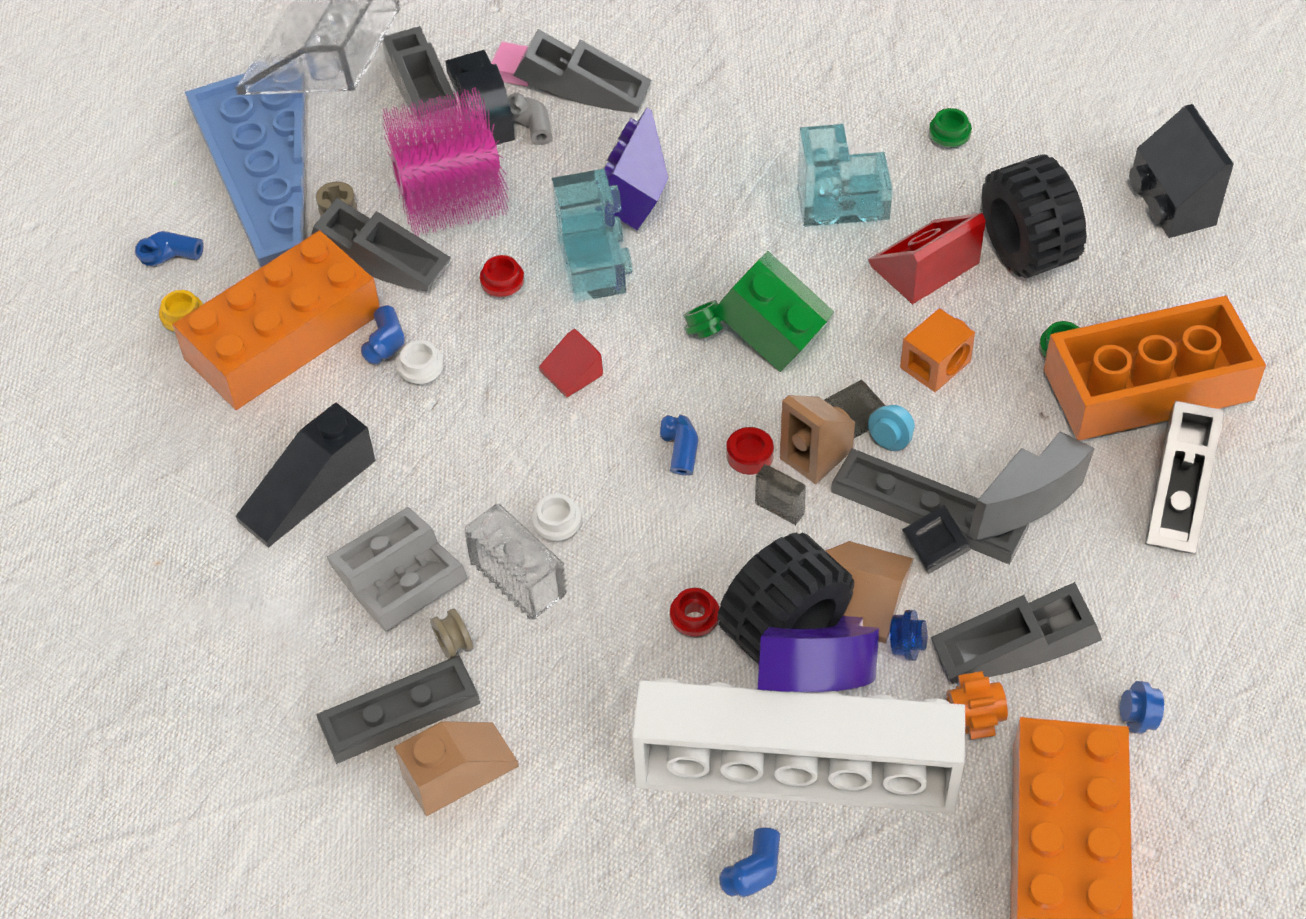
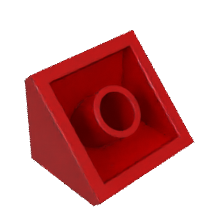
M983 213L934 219L869 258L868 261L880 276L913 305L980 263L986 220Z

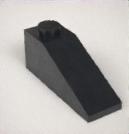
M337 402L332 404L297 433L237 513V522L268 548L376 461L368 427Z

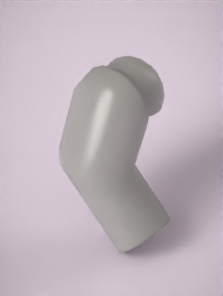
M520 93L510 94L508 99L512 118L515 122L530 128L532 142L537 145H545L551 141L552 134L548 110L545 105L535 99L524 97Z

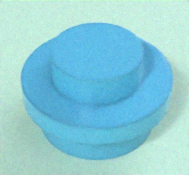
M888 405L879 407L870 415L868 420L871 436L880 446L887 450L900 451L913 438L914 420L911 414L901 406Z

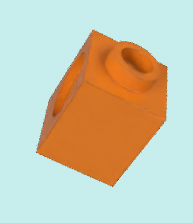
M939 308L903 338L900 368L933 392H937L971 362L975 332L964 321L952 317Z

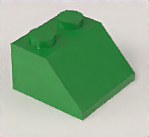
M769 251L758 259L713 309L722 320L779 372L802 351L834 313L824 301Z

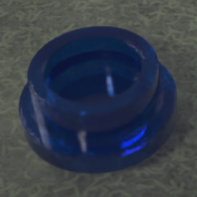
M905 610L904 615L892 616L890 625L891 650L895 656H904L907 661H915L919 650L925 651L927 648V623L925 620L918 619L916 610Z

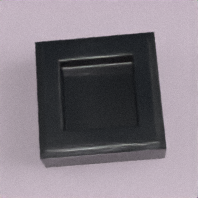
M945 505L902 529L904 536L928 574L971 550L968 541Z

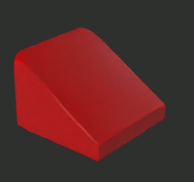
M574 328L564 336L539 365V371L568 398L603 375L602 356Z

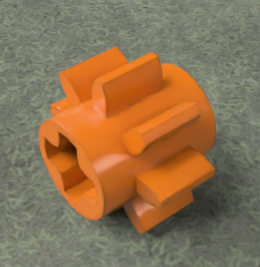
M983 671L958 675L959 686H956V689L947 690L946 701L950 704L965 705V734H969L971 740L996 736L994 726L998 725V722L1006 721L1008 718L1007 700L1002 684L1000 682L990 683L989 677H984Z

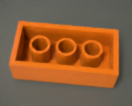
M319 230L172 325L184 360L235 410H238L374 319V312L380 308L374 278Z
M1225 295L1050 334L1044 372L1076 439L1080 441L1167 421L1175 401L1216 409L1254 401L1266 364L1228 296Z
M1020 717L1013 745L1010 919H1133L1129 726Z

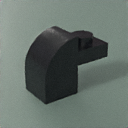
M485 49L445 60L447 74L456 93L458 91L462 112V93L465 111V102L467 109L470 103L469 97L473 109L471 97L474 93L477 106L479 102L480 110L481 98L484 120L485 104L487 129L489 109L490 131L492 133L494 124L493 137L495 143L499 140L496 145L515 140L512 112L506 88L497 64H491Z

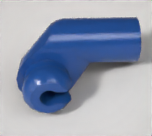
M160 231L148 238L141 239L135 246V254L141 263L147 266H157L176 256L198 260L202 256L204 243L199 238Z
M390 305L382 306L374 312V319L378 329L369 336V341L361 346V354L370 364H379L383 358L389 359L404 345L405 337L395 309Z
M681 414L678 417L666 415L661 421L660 437L664 441H674L670 471L678 475H693L698 447L697 432L687 416Z
M758 828L754 831L752 855L736 862L733 866L725 867L720 873V887L726 895L731 897L736 895L741 897L751 896L774 882L778 866L779 831L772 828Z

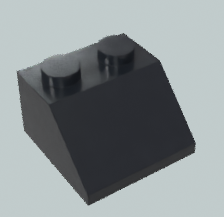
M1190 104L1180 109L1137 148L1134 164L1129 172V178L1133 190L1140 193L1148 205L1153 221L1161 225L1168 238L1217 225L1234 163L1195 106Z

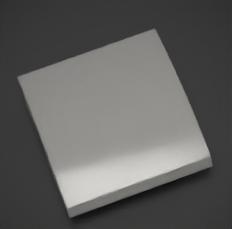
M406 507L327 556L330 565L346 587L385 632L468 579L463 565L437 542L432 527L409 507Z

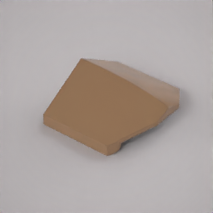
M851 541L826 550L854 579L853 595L843 616L863 617V626L879 628L878 642L886 644L913 565V558Z

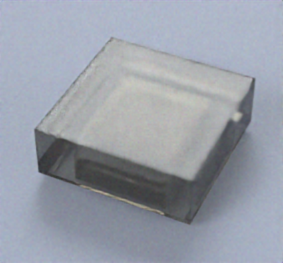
M862 379L824 399L831 406L843 409L855 421L854 438L869 431L868 420L870 415L877 408L886 406Z
M764 464L755 477V504L796 526L805 514V484Z

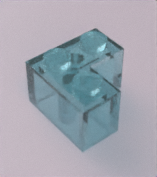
M844 124L800 127L797 191L804 227L890 220L893 189L885 152L850 155Z
M605 169L553 177L552 186L557 236L574 303L626 293L625 275L632 274V263L628 247L620 249L619 242H623V232L619 216H614L615 212H621V200L617 185L609 186Z

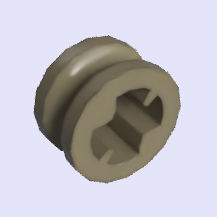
M339 181L321 186L316 193L320 217L336 198L357 210L353 188L349 184Z
M454 608L447 611V617L444 619H439L437 616L430 619L434 635L448 659L456 657L458 649H464L465 651L473 649L469 632L459 613Z

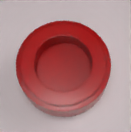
M744 427L736 430L729 436L726 444V458L729 465L735 471L754 475L765 471L772 464L774 443L771 436L764 430L756 427Z

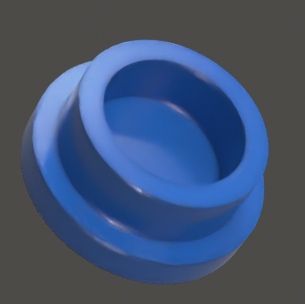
M1135 681L1130 690H1125L1120 700L1121 719L1126 721L1130 732L1143 734L1147 730H1156L1160 726L1164 714L1162 691L1158 688H1152L1148 682Z

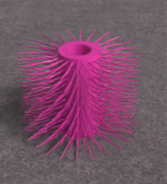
M462 93L463 112L459 100V114L456 105L454 111L452 99L451 110L448 98L450 111L447 101L446 110L443 99L445 115L442 107L440 116L437 104V113L435 107L434 113L432 109V114L430 107L429 113L426 107L427 118L425 110L424 114L422 111V123L419 107V116L416 111L415 120L413 113L410 115L408 111V117L406 113L404 122L405 129L402 123L403 115L401 110V119H399L398 110L396 115L395 108L394 119L390 116L389 121L388 117L386 135L390 143L391 155L389 154V156L391 157V168L393 169L395 183L399 190V199L400 194L402 195L403 211L405 201L407 220L409 214L410 223L412 219L414 232L416 216L418 219V229L421 218L423 226L424 222L426 225L425 220H427V223L429 222V217L431 225L432 221L434 224L433 209L437 226V220H439V216L441 219L442 214H444L447 224V215L449 223L450 218L452 221L451 213L453 219L454 213L457 219L456 209L458 217L459 212L461 215L460 210H462L465 220L463 206L466 217V208L468 211V207L472 216L471 207L474 213L473 203L476 215V206L478 209L479 204L481 209L482 203L484 211L483 202L485 205V201L490 213L488 206L489 200L491 207L490 197L492 205L493 200L495 203L496 198L499 210L497 194L499 201L501 196L502 203L503 195L507 207L501 188L502 185L505 192L500 179L501 176L505 183L500 173V168L502 169V167L500 166L499 157L501 156L498 155L496 147L499 140L495 143L493 137L494 124L492 133L490 131L489 109L487 129L485 104L484 120L481 98V110L479 102L477 106L476 100L475 108L472 96L473 109L469 97L470 103L467 109L465 102V111Z

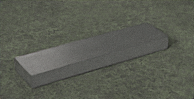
M853 448L832 481V493L908 524L914 523L945 505L972 550L1009 565L1029 528L1028 524L1000 535L974 540L967 535L979 498Z

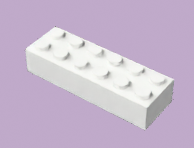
M661 678L655 681L639 680L632 736L636 788L954 814L964 768L965 705L950 704L946 700L936 698L924 701L896 700L892 696L883 694L870 697L843 696L835 691L803 693L737 688L723 682L697 685L684 684L669 678Z

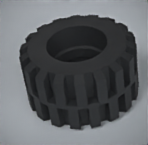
M1041 154L987 174L985 183L982 186V210L986 220L985 226L997 254L1009 270H1012L1018 277L1030 278L1079 259V256L1085 250L1084 244L1087 238L1084 210L1073 181L1057 160L1053 157L1049 158L1048 155Z
M797 532L791 533L764 547L738 572L721 600V607L717 616L718 624L759 665L761 635L768 627L821 629L836 626L851 601L852 590L855 586L854 579L843 566L809 535L803 532L800 534Z

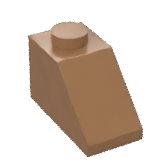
M788 395L782 400L780 459L811 482L817 484L853 448L855 421L843 409L831 406L820 397Z
M441 721L394 746L402 777L426 817L519 767L517 759L493 722Z

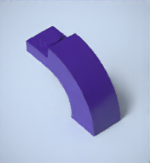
M842 616L836 626L829 628L786 629L768 627L761 635L757 690L827 692L849 690L871 684L876 680L879 628L863 626V617Z

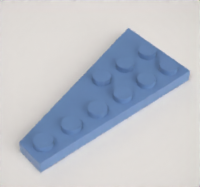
M303 55L185 92L188 105L260 268L304 240L305 64Z

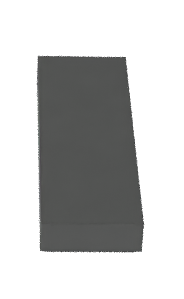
M458 655L316 714L333 758L336 764L474 707L480 704V699L462 659Z

